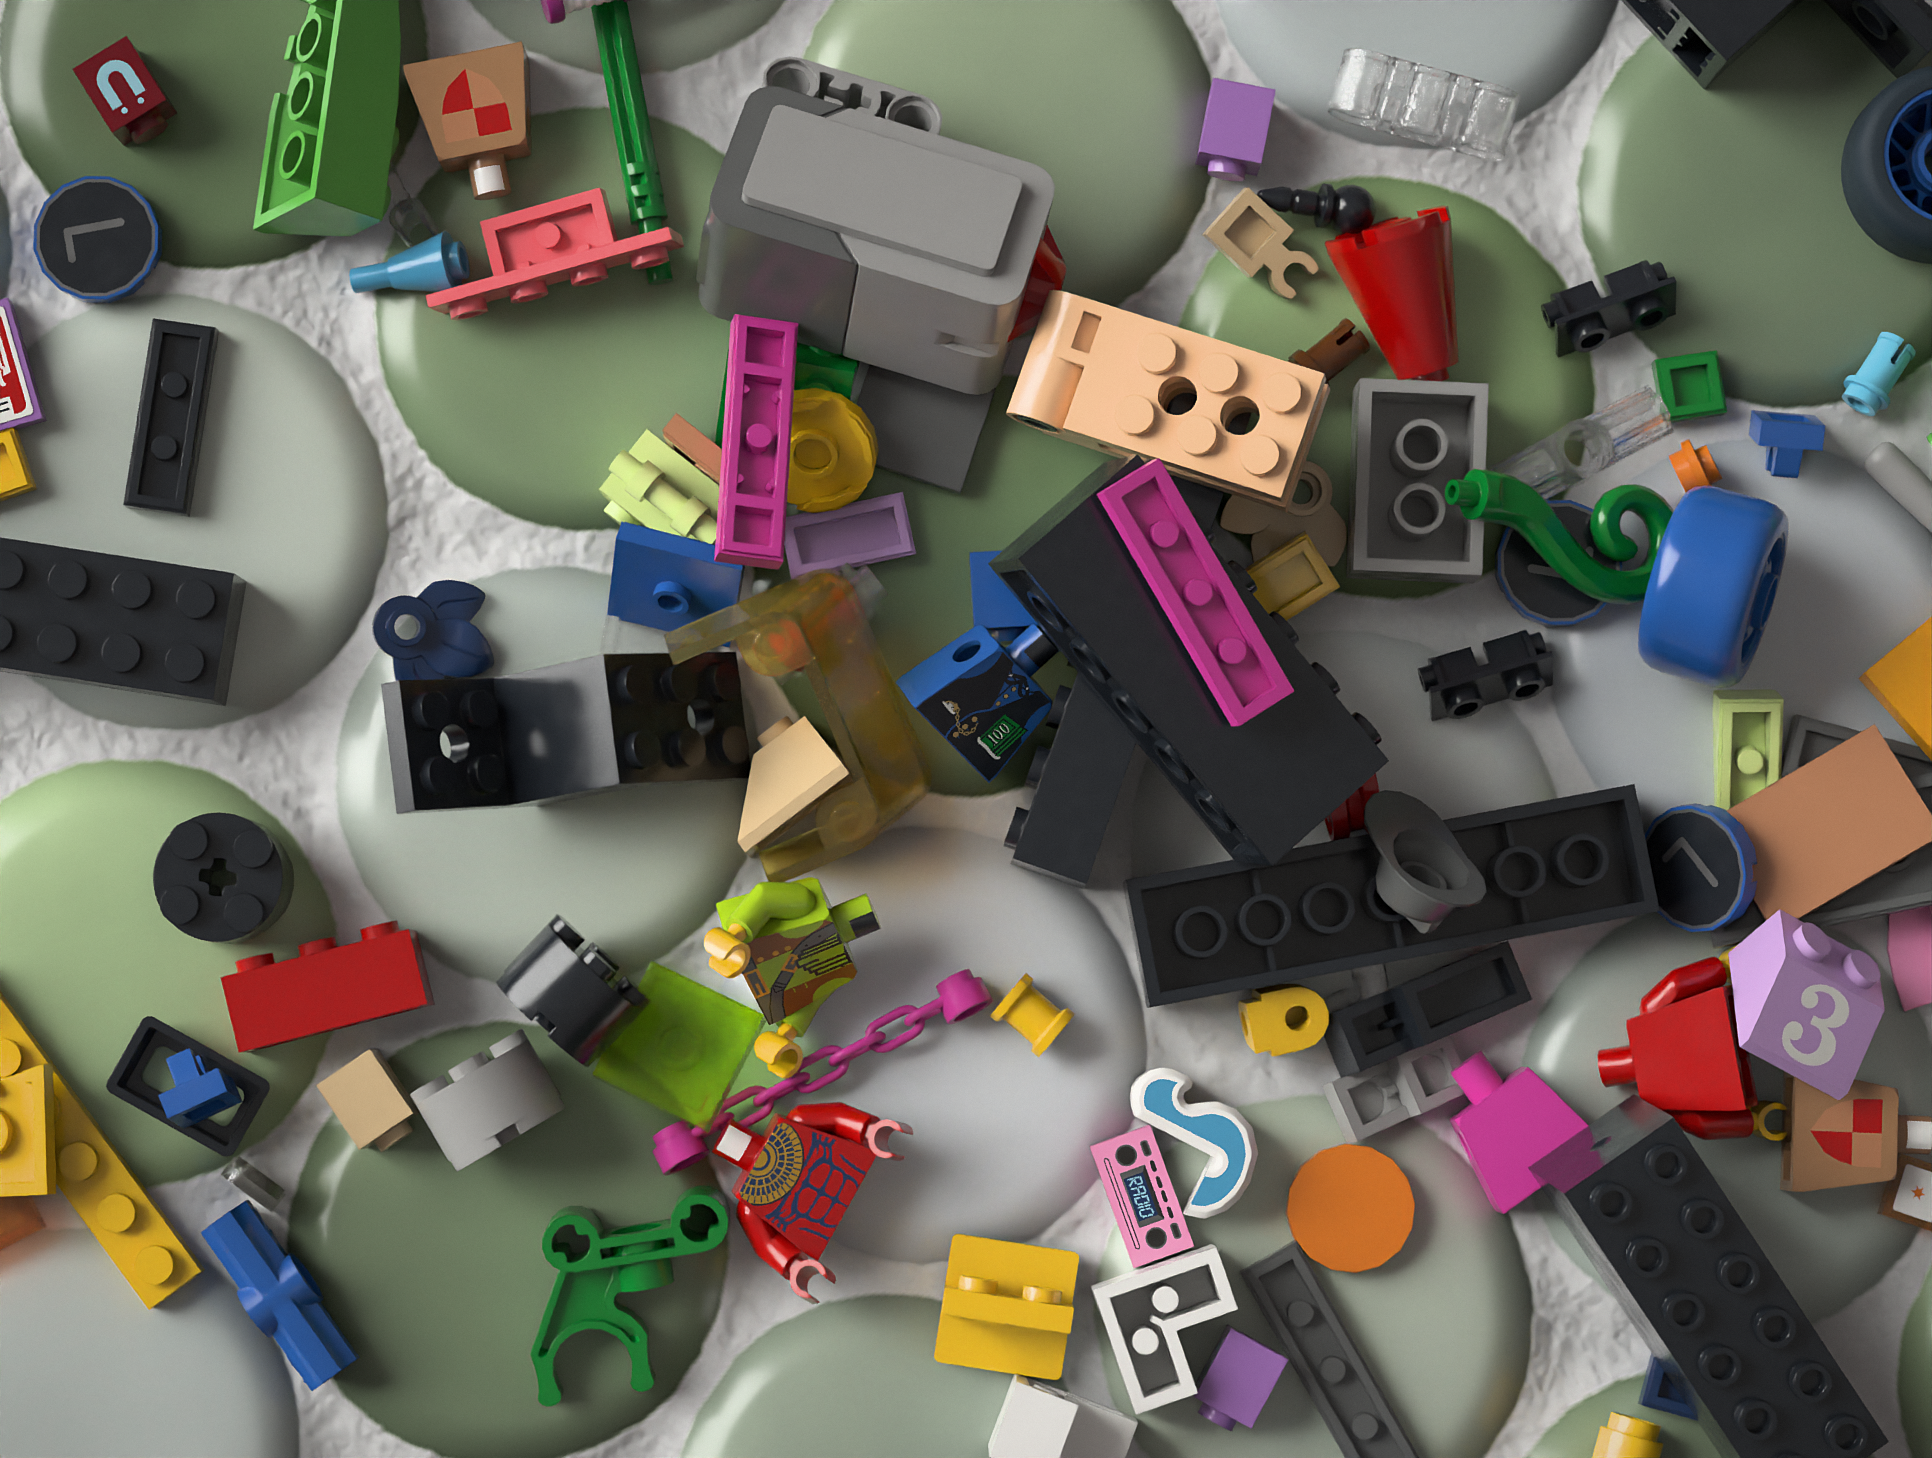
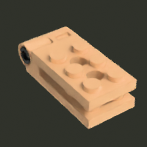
M1050 290L1006 415L1024 425L1041 430L1044 434L1118 458L1136 454L1143 461L1146 458L1152 460L1160 458L1170 475L1288 512L1330 388L1328 384H1325L1326 377L1324 373L1075 294ZM1181 393L1197 395V401L1189 412L1182 415L1167 413L1168 404L1176 395ZM1251 412L1260 416L1257 426L1251 432L1244 435H1235L1228 432L1230 422L1238 414Z

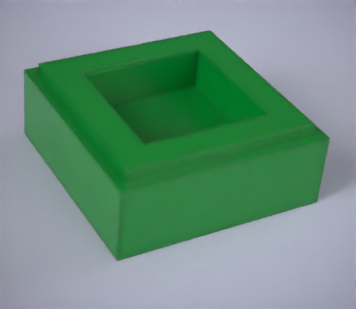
M1717 350L1655 359L1651 363L1661 425L1722 416L1727 413Z

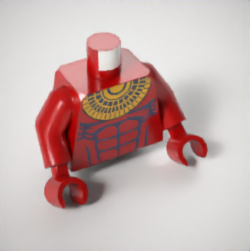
M834 1102L797 1105L790 1110L787 1116L775 1112L762 1135L730 1119L719 1135L712 1153L743 1169L732 1189L734 1196L739 1199L736 1208V1218L755 1253L783 1278L790 1280L792 1290L811 1304L820 1303L819 1300L808 1293L807 1289L808 1282L814 1275L820 1273L835 1284V1274L819 1263L818 1260L876 1156L894 1161H901L905 1158L903 1155L891 1152L888 1146V1139L895 1130L913 1135L912 1127L908 1124L888 1119L880 1120L875 1115L845 1103Z

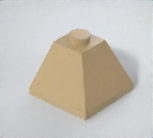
M786 716L757 738L763 748L753 754L737 840L738 844L750 858L852 782L850 773L805 716L795 724Z

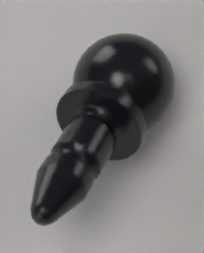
M1324 183L1321 185L1318 194L1315 191L1302 189L1292 191L1291 188L1283 186L1263 189L1257 193V196L1270 208L1278 212L1286 213L1291 211L1292 214L1314 216L1316 227L1325 228L1330 224L1333 229L1341 234L1361 233L1362 230L1372 225L1376 216V204L1372 195L1366 189L1357 185H1345L1335 190L1331 184Z

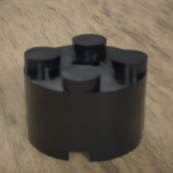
M207 813L176 825L170 832L155 860L153 886L163 916L179 930L200 940L234 944L247 942L259 936L286 912L294 889V870L292 862L279 839L262 824L235 814ZM224 862H226L227 870L237 874V881L235 886H225L222 896H220V887L212 884V874L214 871H222Z
M556 914L504 970V974L496 983L509 1000L530 1021L535 1019L549 1032L547 1036L579 1063L589 1067L596 1058L599 1059L652 1001L626 976L617 981L614 976L617 974L620 966L594 942L583 950L580 945L585 941V938L562 916Z

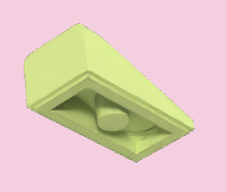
M1776 690L1713 691L1714 806L1727 811L1781 779L1784 699Z

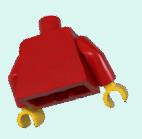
M1737 945L1723 951L1719 958L1709 957L1671 970L1641 998L1640 1015L1627 1019L1626 1028L1630 1045L1598 1051V1068L1603 1085L1608 1088L1637 1083L1639 1098L1674 1117L1683 1132L1702 1140L1748 1138L1751 1134L1773 1141L1784 1139L1787 1132L1782 1130L1767 1131L1764 1119L1771 1110H1787V1108L1782 1103L1767 1100L1758 1101L1749 1052L1739 1047L1732 985L1724 986L1726 982L1732 984L1728 953Z

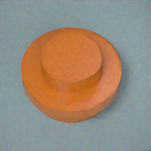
M1687 439L1680 443L1681 450L1669 455L1672 466L1685 492L1696 486H1712L1713 483L1723 479L1707 445L1695 450L1690 440Z

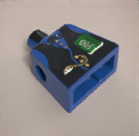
M1034 623L1006 648L984 625H978L902 675L896 681V684L913 707L990 783L1050 711L1053 701L1032 675L1058 653L1059 650Z

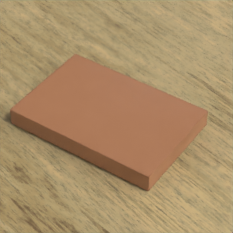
M1875 724L1727 810L1729 814L1743 825L1755 847L1757 864L1752 865V882L1757 881L1753 901L1765 921L1779 909L1800 920L1932 843V815Z

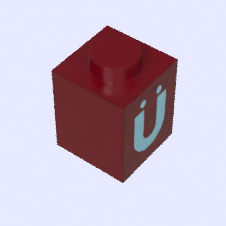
M127 36L72 69L107 126L123 146L133 140L136 144L152 140L168 127L166 120L177 114V111L142 55Z

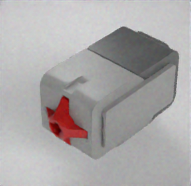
M790 56L778 58L770 63L764 71L762 88L752 92L746 100L711 192L709 212L701 235L696 282L700 283L698 296L701 305L708 313L730 322L734 315L738 314L798 323L797 342L835 354L842 353L843 356L966 394L980 395L988 393L996 388L1002 379L1014 339L1038 325L1049 291L1062 290L1067 268L1047 225L1054 198V182L1052 177L1043 168L1033 163L941 136L942 114L940 109L931 99L923 95L802 58Z

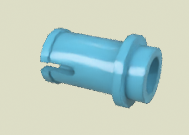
M1881 332L1876 344L1856 375H1848L1844 380L1843 384L1846 390L1842 398L1845 403L1857 412L1867 416H1875L1878 410H1885L1891 403L1888 394L1909 361L1916 355V350L1908 343L1900 350L1898 347L1904 341L1903 338L1893 333Z

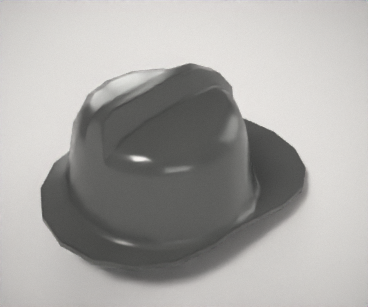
M1383 790L1371 795L1364 806V823L1371 839L1381 853L1376 873L1377 892L1387 905L1405 916L1419 932L1426 934L1434 931L1457 907H1470L1481 902L1486 893L1483 876L1467 858L1448 826L1434 810L1419 799L1401 791Z

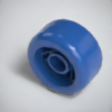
M1709 485L1696 486L1683 495L1670 518L1661 540L1644 597L1639 624L1638 651L1648 666L1662 673L1716 688L1731 687L1741 681L1749 669L1763 637L1783 570L1788 543L1789 523L1782 509L1763 499Z

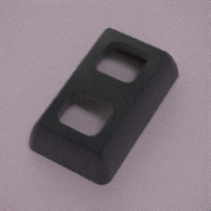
M152 1016L142 1019L106 1084L107 1090L111 1094L225 1157L234 1154L270 1090V1085L266 1079ZM165 1046L176 1053L190 1048L195 1056H202L208 1071L219 1068L234 1079L236 1086L243 1091L244 1099L228 1125L222 1126L206 1118L183 1129L167 1119L158 1097L162 1092L146 1084L143 1079V1073L159 1047Z

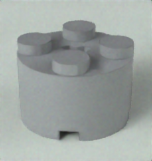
M523 1029L514 1032L489 1047L495 1059L489 1061L485 1053L481 1051L448 1070L454 1083L449 1085L445 1077L441 1075L410 1094L447 1160L451 1161L457 1172L566 1108L560 1098L559 1090Z

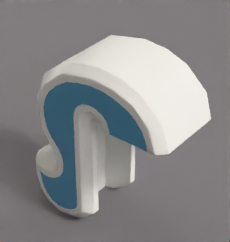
M1168 1068L1148 1070L1137 1077L1131 1086L1130 1104L1133 1115L1210 1155L1182 1213L1206 1219L1227 1211L1241 1198L1252 1178L1258 1156L1253 1127L1237 1109L1217 1101L1185 1103L1183 1099L1184 1092L1192 1088V1081L1187 1075Z

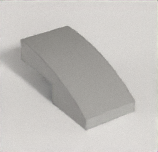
M1450 1035L1428 1045L1408 1051L1362 1072L1340 1077L1322 1086L1347 1144L1361 1141L1410 1117L1423 1114L1465 1094L1450 1074L1452 1070L1462 1064Z

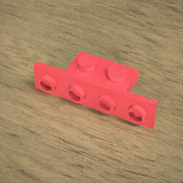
M599 187L480 221L493 276L428 294L426 299L429 308L443 314L450 313L451 320L468 319L488 312L487 302L510 296L511 303H523L542 298L549 294L547 285L570 279L572 286H584L607 279L609 277L607 269L631 262L632 269H645L669 261L668 251L682 248L684 244L681 234L670 227L618 241L606 191Z

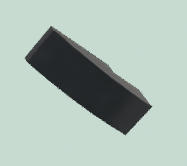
M1507 940L1329 1013V1024L1324 1038L1340 1077L1362 1072L1408 1051L1428 1045L1533 999Z

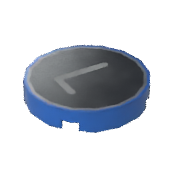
M84 176L62 185L43 203L34 223L33 250L42 272L59 290L86 303H112L133 295L145 284L144 280L150 276L153 268H156L162 255V228L154 208L133 186L110 176Z
M1572 500L1547 501L1575 540L1592 558L1603 566L1623 571L1622 562L1611 560L1600 553L1594 543L1590 530L1592 508ZM1507 527L1503 531L1495 551V578L1507 601L1513 605L1512 607L1523 618L1546 627L1573 626L1597 615L1607 604V602L1599 601L1583 594L1567 583L1514 529Z
M1697 803L1670 808L1655 818L1645 833V839L1660 909L1658 913L1671 925L1690 932L1710 931L1726 927L1743 916L1755 897L1757 881L1752 882V865L1757 864L1755 847L1743 825L1725 809Z

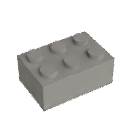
M1359 379L1353 389L1346 578L1473 584L1482 576L1484 522L1469 520L1462 514L1460 506L1448 504L1445 499V488L1449 480H1463L1467 473L1473 469L1486 470L1489 383Z

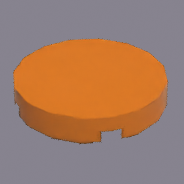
M1340 1144L1319 1150L1300 1165L1289 1187L1285 1213L1292 1237L1309 1258L1331 1270L1358 1273L1383 1265L1401 1250L1412 1230L1415 1201L1408 1178L1393 1159L1371 1147Z

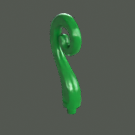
M1473 469L1467 473L1463 480H1449L1445 488L1446 502L1450 505L1460 506L1462 514L1467 519L1502 524L1514 529L1567 583L1594 599L1621 605L1644 601L1648 581L1661 540L1674 512L1661 495L1642 485H1620L1602 494L1595 504L1590 518V530L1594 543L1600 553L1611 560L1626 562L1635 557L1638 551L1637 544L1629 536L1624 535L1620 528L1621 517L1626 511H1631L1640 517L1648 532L1649 547L1646 558L1641 565L1634 570L1618 571L1603 566L1592 558L1575 540L1541 494L1514 476L1495 471Z

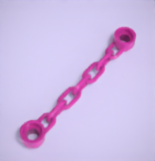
M970 969L959 971L936 986L940 994L939 998L920 1008L913 1005L898 1007L870 1023L865 1031V1037L845 1048L829 1045L804 1057L800 1068L792 1077L768 1089L755 1085L742 1090L722 1101L714 1111V1118L693 1129L690 1128L687 1120L676 1122L662 1129L652 1137L657 1146L652 1153L664 1176L680 1172L705 1158L710 1151L704 1138L719 1130L722 1131L730 1119L734 1120L735 1115L732 1112H724L740 1102L757 1095L753 1099V1105L755 1107L763 1106L761 1110L738 1121V1123L749 1127L771 1113L774 1101L795 1090L801 1093H811L819 1090L846 1074L849 1062L870 1050L877 1053H886L916 1038L922 1033L925 1021L941 1012L947 1023L951 1025L982 1011L993 1002V998L982 978H974ZM909 1014L905 1017L904 1024L908 1027H914L896 1038L881 1044L885 1041L886 1034L882 1031L876 1032V1030ZM832 1055L828 1061L829 1065L839 1067L821 1078L806 1084L810 1080V1074L800 1071Z

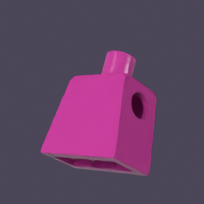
M1479 1051L1450 1072L1471 1103L1453 1115L1449 1120L1490 1204L1496 1212L1505 1214L1541 1188L1528 1167L1589 1125L1530 1068L1520 1067L1502 1080L1483 1052Z

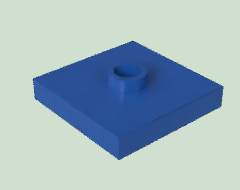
M621 522L615 541L607 617L730 648L736 628L745 565L715 562L714 544Z

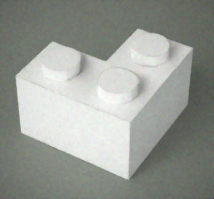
M1209 1244L1091 1285L1136 1415L1197 1394L1198 1392L1177 1330L1238 1310L1217 1247Z
M1014 1374L988 1443L989 1457L1125 1458L1138 1422L1135 1417L1027 1376Z

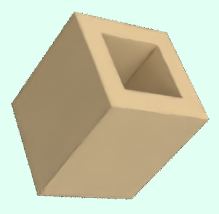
M379 1049L367 1050L316 1085L359 1150L367 1149L376 1144L380 1152H383L414 1131L407 1121L420 1112Z

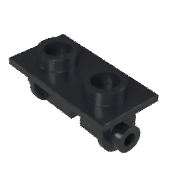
M1643 260L1635 265L1605 275L1604 284L1610 296L1602 299L1592 280L1551 294V301L1542 304L1541 311L1548 328L1555 327L1557 357L1559 358L1575 351L1589 352L1595 350L1608 339L1635 329L1639 331L1652 329L1664 322L1666 318L1676 315L1675 277H1667L1665 268L1660 261L1650 265L1647 260Z
M1525 629L1484 642L1483 651L1488 664L1481 666L1477 665L1471 646L1428 658V665L1417 670L1423 691L1429 692L1431 720L1436 721L1446 717L1451 719L1466 718L1479 712L1483 706L1509 698L1513 701L1530 699L1542 692L1544 688L1552 686L1554 656L1552 651L1547 652L1541 633L1537 632L1529 635Z

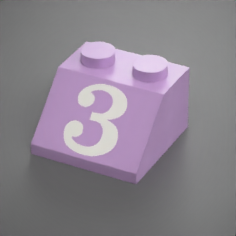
M1779 909L1728 953L1739 1047L1840 1100L1848 1094L1885 1011L1878 963L1874 962L1865 952L1853 950L1827 936L1816 925L1808 922L1804 923Z

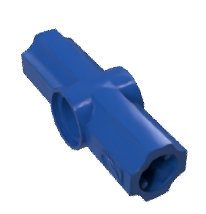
M246 1200L230 1210L201 1232L204 1239L240 1288L237 1290V1295L250 1318L267 1337L271 1338L273 1336L291 1365L304 1380L303 1382L308 1385L311 1391L360 1358L321 1303L324 1297L311 1274L294 1254H287L274 1236L273 1231L266 1225L257 1208H254L250 1200Z

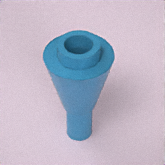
M443 231L390 257L388 262L352 268L349 272L351 287L356 294L388 287L401 290L439 292L462 285V279L469 278L470 267L463 243L461 241L454 242L451 235L447 231Z

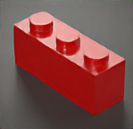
M396 920L360 929L362 937L360 942L338 947L334 936L298 945L300 957L275 963L273 952L236 961L237 973L220 978L239 1053H249L435 1005L417 931L412 929L400 931L398 921Z

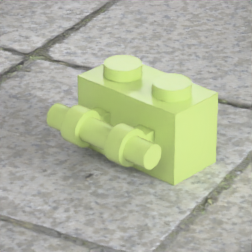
M646 429L629 452L622 450L611 463L608 470L612 473L599 488L604 498L610 502L604 509V512L619 525H621V522H627L715 545L719 485Z

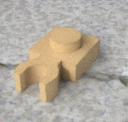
M1249 187L1243 188L1202 234L1247 278L1253 277L1261 267H1264L1267 270V279L1271 289L1278 296L1286 299H1292L1297 294L1284 280V271L1288 265L1292 263L1298 264L1309 275L1315 274L1319 269L1317 263L1309 254L1302 251H1289L1283 245V242L1292 234L1294 229Z

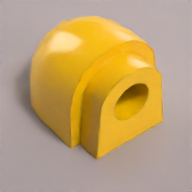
M1278 984L1253 989L1252 998L1238 1002L1244 1038L1255 1054L1267 1052L1273 1057L1309 1048L1324 1036L1329 1024V1011L1325 1001L1312 989L1299 984Z

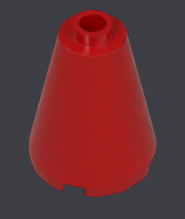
M1437 206L1417 211L1418 218L1412 220L1411 217L1398 219V216L1373 223L1369 228L1362 230L1361 233H1344L1336 236L1335 240L1326 241L1325 246L1328 256L1397 380L1411 379L1442 382L1449 379L1450 376L1447 368L1457 364L1459 358L1452 224L1448 206Z

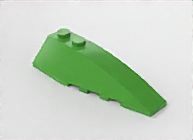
M300 0L310 5L306 21L299 35L289 36L283 59L294 63L287 95L275 93L273 98L253 230L264 234L351 237L381 222L391 201V188L387 185L390 160L399 142V130L395 126L399 100L401 51L399 0Z

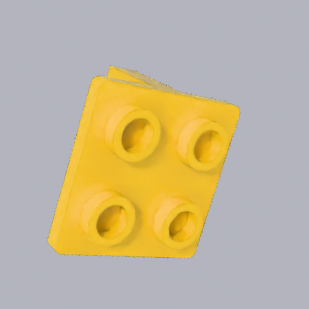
M955 1234L952 1237L934 1352L935 1360L940 1363L1043 1379H1060L1067 1335L1070 1334L1074 1312L1072 1302L1079 1263L1078 1254L1074 1251Z

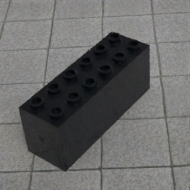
M1136 454L1104 462L992 559L988 565L1234 861L1273 866L1389 762L1377 746L1382 741L1381 736L1363 715L1358 712L1350 714L1336 696L1340 692V687L1334 677L1321 664L1317 662L1309 664L1295 647L1299 637L1293 627L1279 613L1272 611L1268 614L1253 595L1257 591V586L1251 576L1237 562L1230 560L1227 563L1211 544L1216 537L1210 526L1199 514L1189 509L1294 689L1293 693L1241 726H1231L1097 496V493L1150 462L1152 459L1146 458L1143 461Z
M1633 1094L1528 1167L1722 1458H1867L1889 1442L1674 1117Z

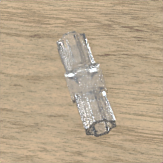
M1646 385L1583 419L1570 421L1558 432L1486 468V470L1514 476L1530 485L1545 500H1548L1571 487L1584 484L1594 475L1671 436L1674 430L1671 425L1670 413L1661 396L1656 394L1649 385ZM1565 440H1577L1588 449L1590 455L1588 466H1576L1567 459L1564 452Z

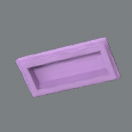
M903 492L849 503L834 511L807 512L786 517L784 546L792 581L916 554Z

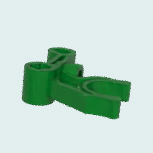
M702 1185L691 1187L678 1197L671 1219L603 1229L600 1218L592 1210L583 1206H568L560 1209L552 1216L542 1237V1250L546 1260L559 1270L530 1352L538 1379V1401L540 1404L551 1407L560 1402L564 1389L555 1370L556 1352L560 1344L571 1334L585 1329H602L617 1336L627 1347L632 1360L631 1387L639 1392L652 1388L656 1374L652 1368L649 1354V1329L633 1310L617 1302L616 1295L620 1292L644 1291L673 1283L675 1280L671 1257L705 1252L715 1248L723 1241L729 1227L730 1207L727 1199L719 1190ZM704 1204L711 1207L717 1214L718 1218L711 1220L708 1232H696L685 1224L684 1219L690 1217L693 1205ZM565 1225H575L578 1235L589 1236L590 1246L582 1252L574 1253L571 1251L569 1243H558L556 1231Z

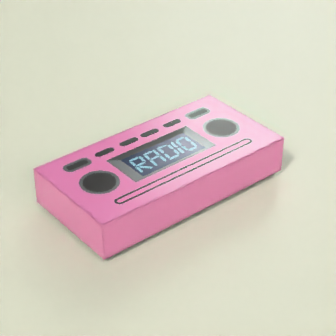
M1150 1124L1089 1146L1133 1268L1194 1247Z

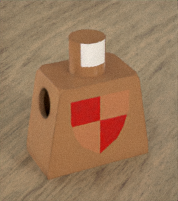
M522 41L403 65L406 79L443 170L445 172H455L468 169L475 200H491L509 195L512 191L506 161L525 158L532 154L530 64Z
M1783 1071L1782 1104L1786 1106L1787 1110H1782V1131H1786L1787 1135L1781 1140L1780 1190L1806 1192L1895 1180L1897 1174V1153L1925 1155L1931 1153V1116L1898 1115V1089L1854 1079L1848 1094L1837 1100Z

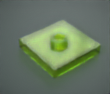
M651 961L638 987L652 1002L600 1057L592 1075L596 1079L709 1133L757 1037L761 1033L766 1019L762 1013Z

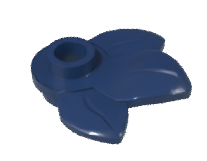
M435 581L427 586L417 597L407 595L396 596L385 601L378 608L372 622V633L378 647L392 657L395 681L445 679V676L472 677L492 668L494 657L487 639L476 626L469 623L480 610L486 595L481 589L462 581ZM401 615L412 617L416 623V633L408 640L400 638L394 629L395 622Z

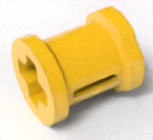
M1025 973L991 1013L990 1017L996 1022L1005 1020L1033 1044L1031 1051L1037 1057H1040L1075 1013L1069 1008L1060 1010L1032 986L1033 978Z

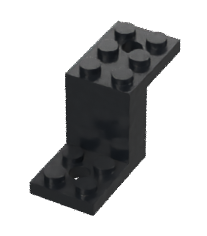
M1802 0L1621 1L1699 85L1705 89ZM1824 0L1897 79L1909 73L1932 51V7L1924 0Z
M736 652L601 654L496 678L397 680L381 684L397 814L535 807L646 785L736 781L747 779L750 775L749 743L746 734L741 679ZM688 706L692 708L695 715V729L690 726L688 720ZM442 731L447 735L450 742L451 754L449 758L443 754L441 749L440 736Z

